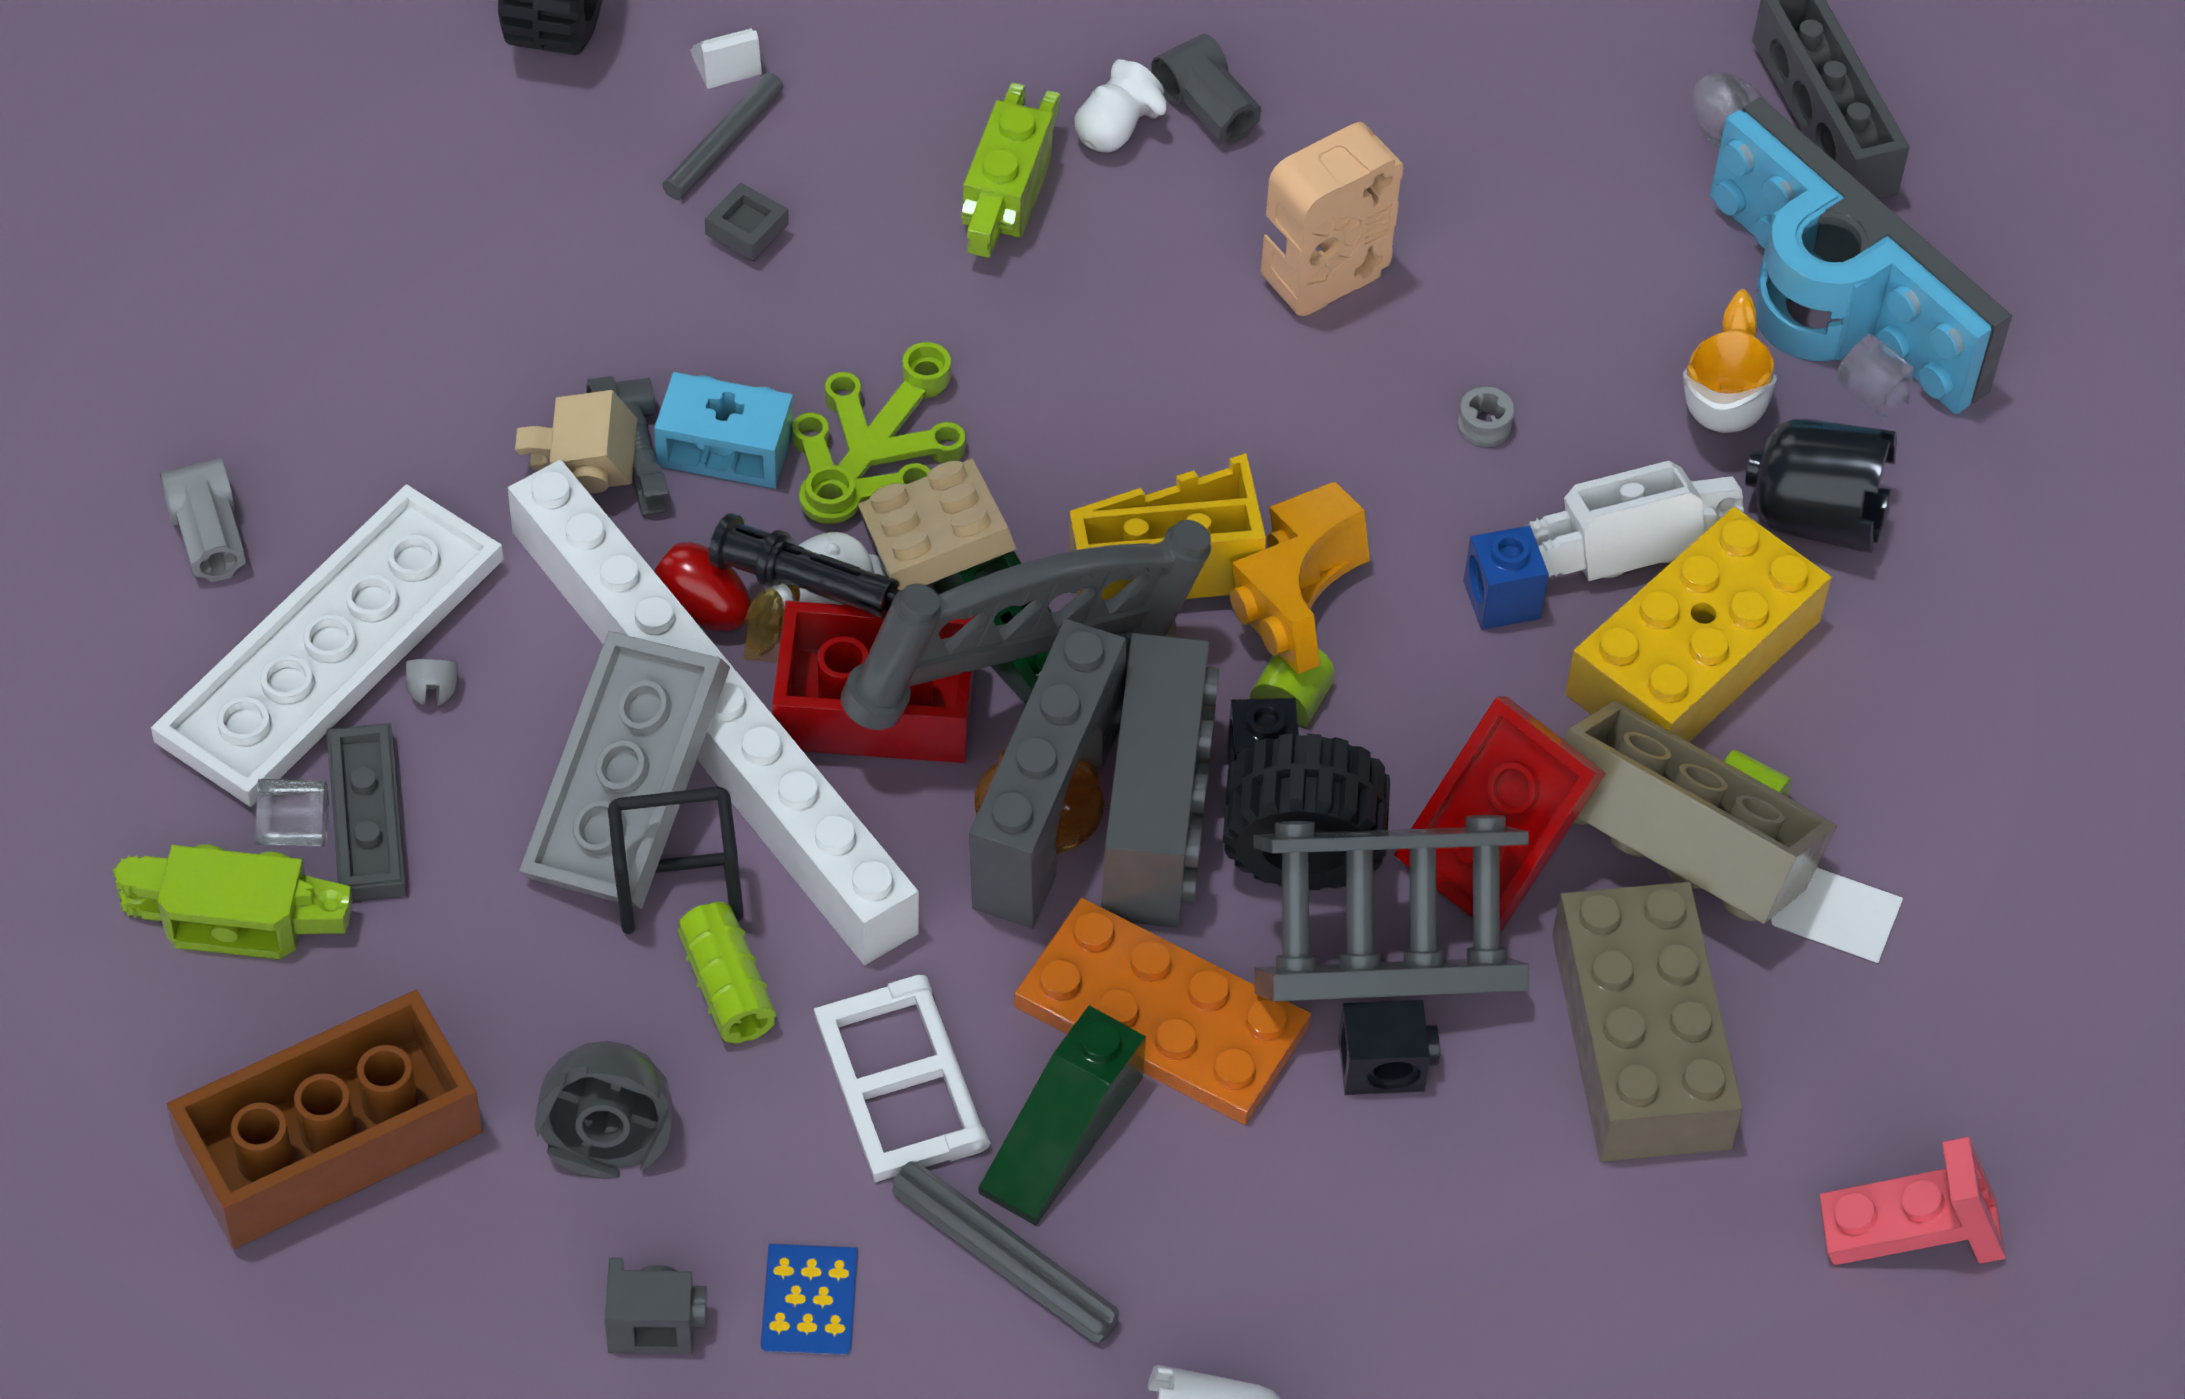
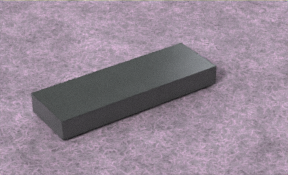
M391 723L328 729L327 743L338 883L351 886L353 902L406 896Z

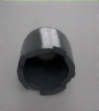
M1792 419L1778 425L1769 435L1763 451L1754 449L1751 451L1746 470L1745 485L1756 488V507L1761 519L1771 529L1784 534L1872 553L1873 543H1878L1891 492V490L1879 488L1884 464H1895L1897 451L1896 431L1813 419Z

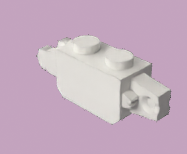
M1665 461L1575 484L1564 497L1565 511L1543 516L1541 520L1536 518L1534 522L1530 521L1529 525L1534 533L1549 577L1551 575L1557 577L1559 573L1564 575L1582 570L1588 581L1600 578H1614L1634 569L1658 563H1671L1731 508L1735 506L1744 513L1743 495L1740 486L1733 476L1690 481L1682 467L1671 461Z

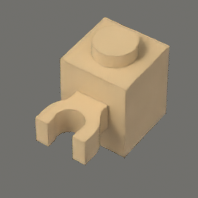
M613 390L556 397L553 428L542 426L517 428L515 450L519 455L531 453L530 467L534 471H539L561 459L588 493H600L607 490L608 487L632 484L637 417Z

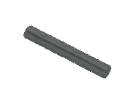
M910 1161L897 1173L892 1182V1191L897 1198L1091 1341L1102 1342L1113 1331L1119 1321L1117 1307L919 1162Z

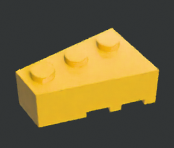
M1247 453L1229 458V468L1199 478L1196 472L1192 470L1177 475L1176 485L1145 495L1142 488H1138L1070 510L1069 552L1108 545L1162 542L1169 528L1180 521L1193 520L1202 524L1208 530L1211 537V552L1186 599L1230 595V591L1235 588L1232 562L1266 549V536ZM1136 577L1128 581L1117 580L1109 584L1102 592L1103 600L1116 596ZM1082 589L1081 591H1079V592H1077V593H1074V594H1075V597H1076L1078 594H1080L1084 589Z

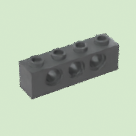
M1761 0L1752 42L1804 135L1878 199L1898 194L1910 146L1827 1Z

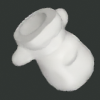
M1116 60L1111 68V79L1106 84L1095 88L1075 115V132L1081 142L1086 147L1097 152H1113L1121 148L1132 135L1139 117L1146 115L1150 118H1157L1165 114L1167 103L1163 95L1164 88L1162 84L1143 65L1133 61Z

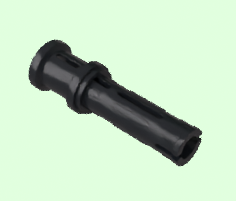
M733 513L726 514L720 520L711 538L708 557L710 564L717 569L725 570L731 566L756 575L757 581L768 587L780 585L782 582L794 585L816 595L864 610V612L873 614L881 619H885L895 595L900 591L897 589L900 586V582L897 579L875 574L855 565L804 549L796 545L795 540L789 533L782 530H774L772 533H768L745 525L744 519Z

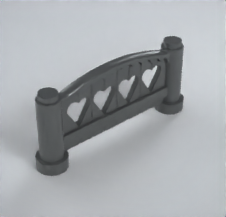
M1183 520L1169 528L1162 542L1108 545L1060 553L1006 568L939 595L926 585L910 584L895 595L865 662L856 666L851 671L841 692L842 707L854 722L863 727L874 730L891 728L900 721L911 696L909 686L933 681L936 678L941 679L961 674L963 671L969 672L989 667L990 665L1014 661L1017 658L1022 659L1042 654L1044 651L1050 652L1064 618L1125 637L1126 657L1128 658L1132 633L1175 637V618L1210 555V534L1202 524L1193 520ZM1136 577L1116 596L1103 600L1102 592L1109 584L1117 580L1128 581ZM1084 589L1060 611L1049 612L1048 606L1057 596L1067 592L1077 593ZM1030 602L1007 624L995 625L994 618L1003 609L1014 605L1023 606ZM976 615L954 636L945 639L940 638L939 631L948 622L955 619L966 620Z

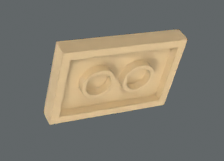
M973 458L964 462L948 461L934 467L928 473V476L906 485L899 483L886 485L872 493L870 499L858 503L865 525L889 578L897 579L900 582V586L897 588L900 591L910 584L928 585L1016 550L1009 528Z

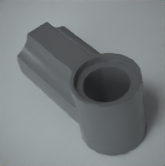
M1203 33L1153 58L1151 63L1152 74L1162 84L1165 99L1174 105L1184 102L1219 141L1226 140L1232 145L1246 138L1253 126L1260 121L1261 107L1228 72L1225 55L1221 47L1210 35Z

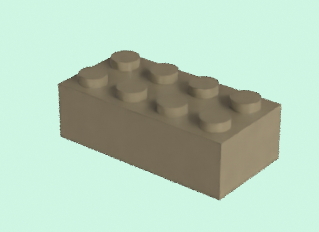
M1615 700L1569 728L1564 738L1565 742L1606 772L1573 823L1589 824L1611 836V843L1619 850L1632 856H1646L1667 868L1666 873L1675 882H1690L1693 889H1704L1723 900V906L1730 913L1747 921L1758 920L1765 924L1806 891L1838 826Z
M1679 882L1561 893L1552 938L1600 1162L1732 1150L1743 1106L1691 883Z

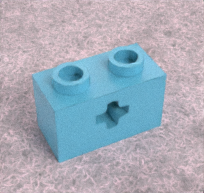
M673 372L654 427L657 464L663 468L776 489L792 440V424L794 421L793 394L779 392L769 387H752L720 381L705 375L693 376Z

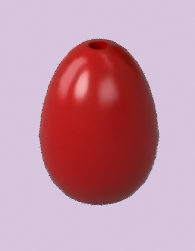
M694 542L675 544L665 554L654 572L699 627L718 632H730L744 625L751 614L752 601L743 580L735 569L731 566L725 570L713 567L709 562V548Z

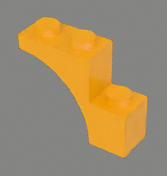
M1335 481L1270 506L1272 533L1267 536L1268 548L1232 562L1235 588L1230 591V601L1236 617L1243 625L1250 624L1262 637L1267 650L1273 656L1279 654L1297 674L1320 666L1314 613L1310 610L1314 602L1339 577L1370 561L1365 510Z

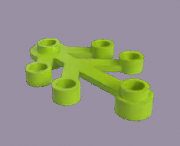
M921 342L912 345L905 351L902 359V378L904 382L869 426H867L861 407V382L858 377L849 372H837L827 378L825 382V403L830 410L837 413L848 448V453L839 465H834L827 447L829 444V424L826 418L813 412L803 413L795 418L792 424V442L799 452L805 454L810 471L800 487L799 502L801 509L809 518L824 524L844 522L856 514L859 508L858 503L870 499L872 493L879 488L896 483L906 485L909 482L928 476V473L931 471L926 465L910 463L903 466L898 473L862 478L870 466L931 455L939 463L962 459L966 449V434L964 429L956 423L941 422L936 424L931 430L895 436L923 398L939 395L950 383L951 357L944 347L932 342ZM848 390L851 393L848 395H837L835 392ZM812 430L819 434L816 436H805L802 433ZM943 440H951L954 441L955 444L951 446H945L939 444V442ZM827 497H834L835 499H825V498H827Z

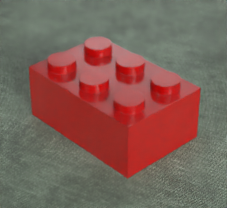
M785 601L772 715L803 752L966 764L975 670L963 671L961 674L941 679L936 678L933 681L909 686L911 691L910 700L900 721L896 725L883 730L863 727L854 722L844 711L841 704V692L851 671L856 666L865 662L884 619L850 605ZM976 615L966 620L955 619L948 622L940 629V638L945 639L954 636Z

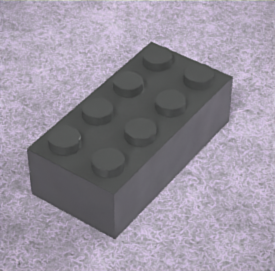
M1132 633L1105 844L1101 904L1102 908L1131 923L1179 928L1181 902L1191 904L1195 902L1199 850L1201 848L1219 679V668L1207 667L1209 641Z

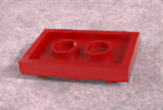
M1496 697L1411 829L1466 827V816L1502 815L1506 816V826L1528 831L1529 845L1499 846L1501 932L1606 772L1509 697ZM1473 847L1436 848V889L1472 918ZM1397 849L1394 856L1410 868L1409 849Z

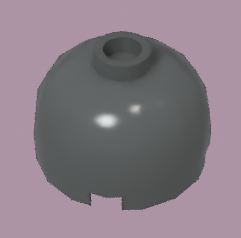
M610 1041L584 1044L562 1056L545 1075L535 1115L534 1126L537 1136L540 1133L541 1137L548 1144L547 1154L555 1163L578 1175L601 1179L620 1177V1171L616 1167H632L640 1162L641 1171L653 1165L668 1145L672 1128L673 1105L667 1079L645 1053L630 1045Z

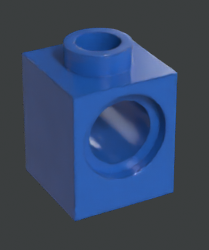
M1531 526L1470 536L1463 582L1481 630L1541 619L1549 573Z

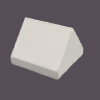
M752 28L701 41L690 49L693 60L707 89L762 75L758 35L756 30L753 31Z

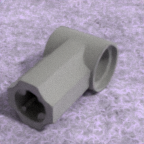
M222 458L160 472L169 515L173 526L179 525L193 577H203L210 582L233 577L234 572L239 567L245 565L246 561L238 526L232 513L235 512V506Z

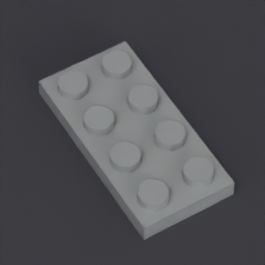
M608 631L520 866V873L531 880L618 903L608 806L614 799L621 797L686 790L730 670V666L719 657ZM680 804L621 811L632 907L642 909Z

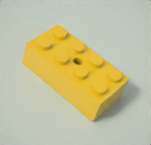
M1734 506L1573 650L1565 695L1590 714L1595 713L1615 700L1690 742L1820 622L1832 577Z

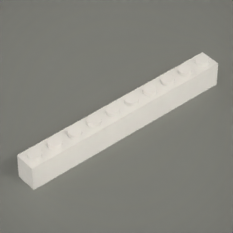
M560 459L507 487L512 533L602 644H604L608 631L719 657L730 666L697 761L718 787L725 788L729 792L732 804L864 966L918 935L919 891L564 462Z

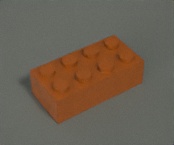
M417 989L166 1103L176 1145L232 1249L238 1248L482 1133L477 1091Z

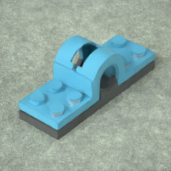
M1761 96L1745 105L1742 111L1739 109L1726 117L1710 197L1723 213L1737 220L1755 236L1758 243L1764 248L1756 285L1758 291L1755 300L1757 326L1763 336L1782 352L1809 361H1839L1873 341L1886 358L1898 363L1921 384L1929 396L1938 399L1955 415L1969 407L1971 402L1975 403L1990 393L2012 315ZM1791 299L1807 308L1830 311V319H1840V321L1827 322L1826 328L1807 327L1793 319L1788 312L1786 303Z

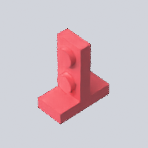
M1970 1137L1942 1142L1946 1169L1820 1193L1827 1254L1833 1266L1964 1240L1969 1241L1979 1264L2006 1259L1997 1199Z

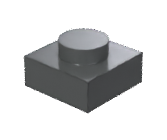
M740 182L705 218V235L754 261L789 225L788 209Z

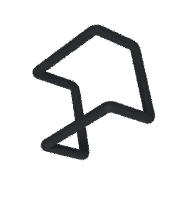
M710 787L621 797L614 799L609 804L608 818L621 927L625 934H632L634 932L635 923L621 813L623 810L718 800L724 853L661 859L655 873L724 865L728 903L732 907L737 921L742 920L743 907L730 794L725 788Z

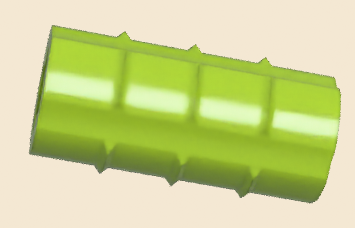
M713 902L697 906L688 911L679 920L677 931L687 954L686 961L691 964L698 980L696 987L702 990L709 1007L707 1013L713 1017L721 1039L733 1044L757 1039L774 1026L776 1012L767 993L768 985L762 981L755 964L757 958L751 954L744 938L746 932L740 928L732 907L727 903Z

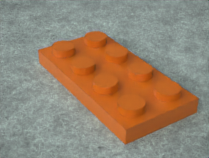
M1082 897L1014 994L1015 1008L1068 1034L1088 1005L1145 1035L1144 1074L1243 1125L1247 1124L1306 1034L1311 1020L1310 1012L1288 1001H1271L1256 995L1254 984Z

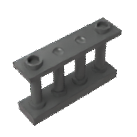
M1470 815L1466 816V827L1315 832V822L1282 821L1275 822V834H1253V848L1269 853H1282L1283 955L1276 956V966L1255 967V994L1271 1001L1529 991V964L1508 958L1507 948L1500 947L1499 846L1529 845L1528 831L1506 826V816ZM1473 847V947L1467 948V959L1444 960L1443 950H1437L1436 848ZM1409 849L1410 950L1404 951V961L1380 962V953L1373 952V850ZM1346 851L1347 952L1340 953V964L1316 965V956L1309 955V852Z

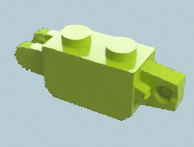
M1012 82L1004 101L996 100L963 184L961 219L962 224L969 226L967 230V238L969 239L967 253L990 258L1001 233L1019 238L1023 236L1049 168L1052 154L1053 129L1060 110V93L1047 90L1044 98L1041 100L1039 109L1026 107L1025 85Z
M201 844L195 847L171 845L168 858L152 856L138 858L137 855L135 857L128 855L126 859L121 858V862L117 864L116 868L112 869L114 878H116V888L121 890L118 891V895L121 901L122 912H127V916L133 915L134 918L141 916L145 920L162 921L165 936L175 948L280 960L296 950L299 934L346 933L353 905L351 886L305 875L302 859L290 858L285 854L273 851L253 854L226 851L209 844Z

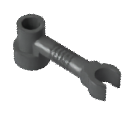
M613 376L587 379L586 393L613 390L637 417L633 471L641 514L667 512L663 494H668L667 482L660 465L657 464L644 415H652L655 412L654 391L650 378L615 382Z

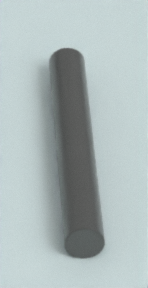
M765 73L663 182L662 186L667 195L676 200L681 199L783 90V83L775 74Z

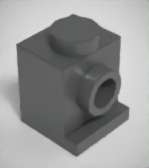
M609 1258L605 1308L608 1353L692 1354L693 1328H706L707 1286H693L692 1271H677L674 1268L663 1265L647 1266L641 1270H624L623 1258Z

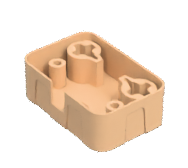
M1364 122L1353 123L1286 157L1271 172L1268 185L1266 217L1287 238L1286 253L1284 254L1265 234L1260 271L1264 279L1299 316L1309 315L1336 299L1373 282L1381 276V270L1388 267L1391 263L1403 163ZM1320 244L1321 250L1317 252L1315 248Z

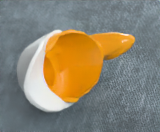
M1740 289L1735 293L1724 312L1721 332L1703 340L1697 346L1690 357L1689 365H1687L1683 372L1685 399L1689 411L1701 425L1720 433L1740 432L1755 425L1769 405L1777 380V376L1773 374L1774 359L1770 350L1756 338V310L1753 300L1746 289Z

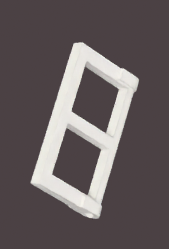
M925 975L908 977L888 983V986L813 1008L816 1023L874 1183L895 1177L910 1161L919 1162L924 1167H928L950 1160V1162L979 1154L990 1146L985 1128L982 1127L933 998V990L928 977ZM916 1004L935 1055L857 1079L838 1027ZM943 1077L963 1129L884 1153L865 1100Z

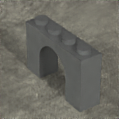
M1064 618L969 832L972 909L1032 929L1034 928L1056 877L1057 829L1064 799L1077 762L1080 761L1103 769L1120 729L1125 692V637Z

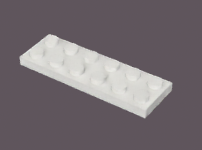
M406 484L151 727L154 743L252 807L327 733L328 729H331L504 560L502 544Z

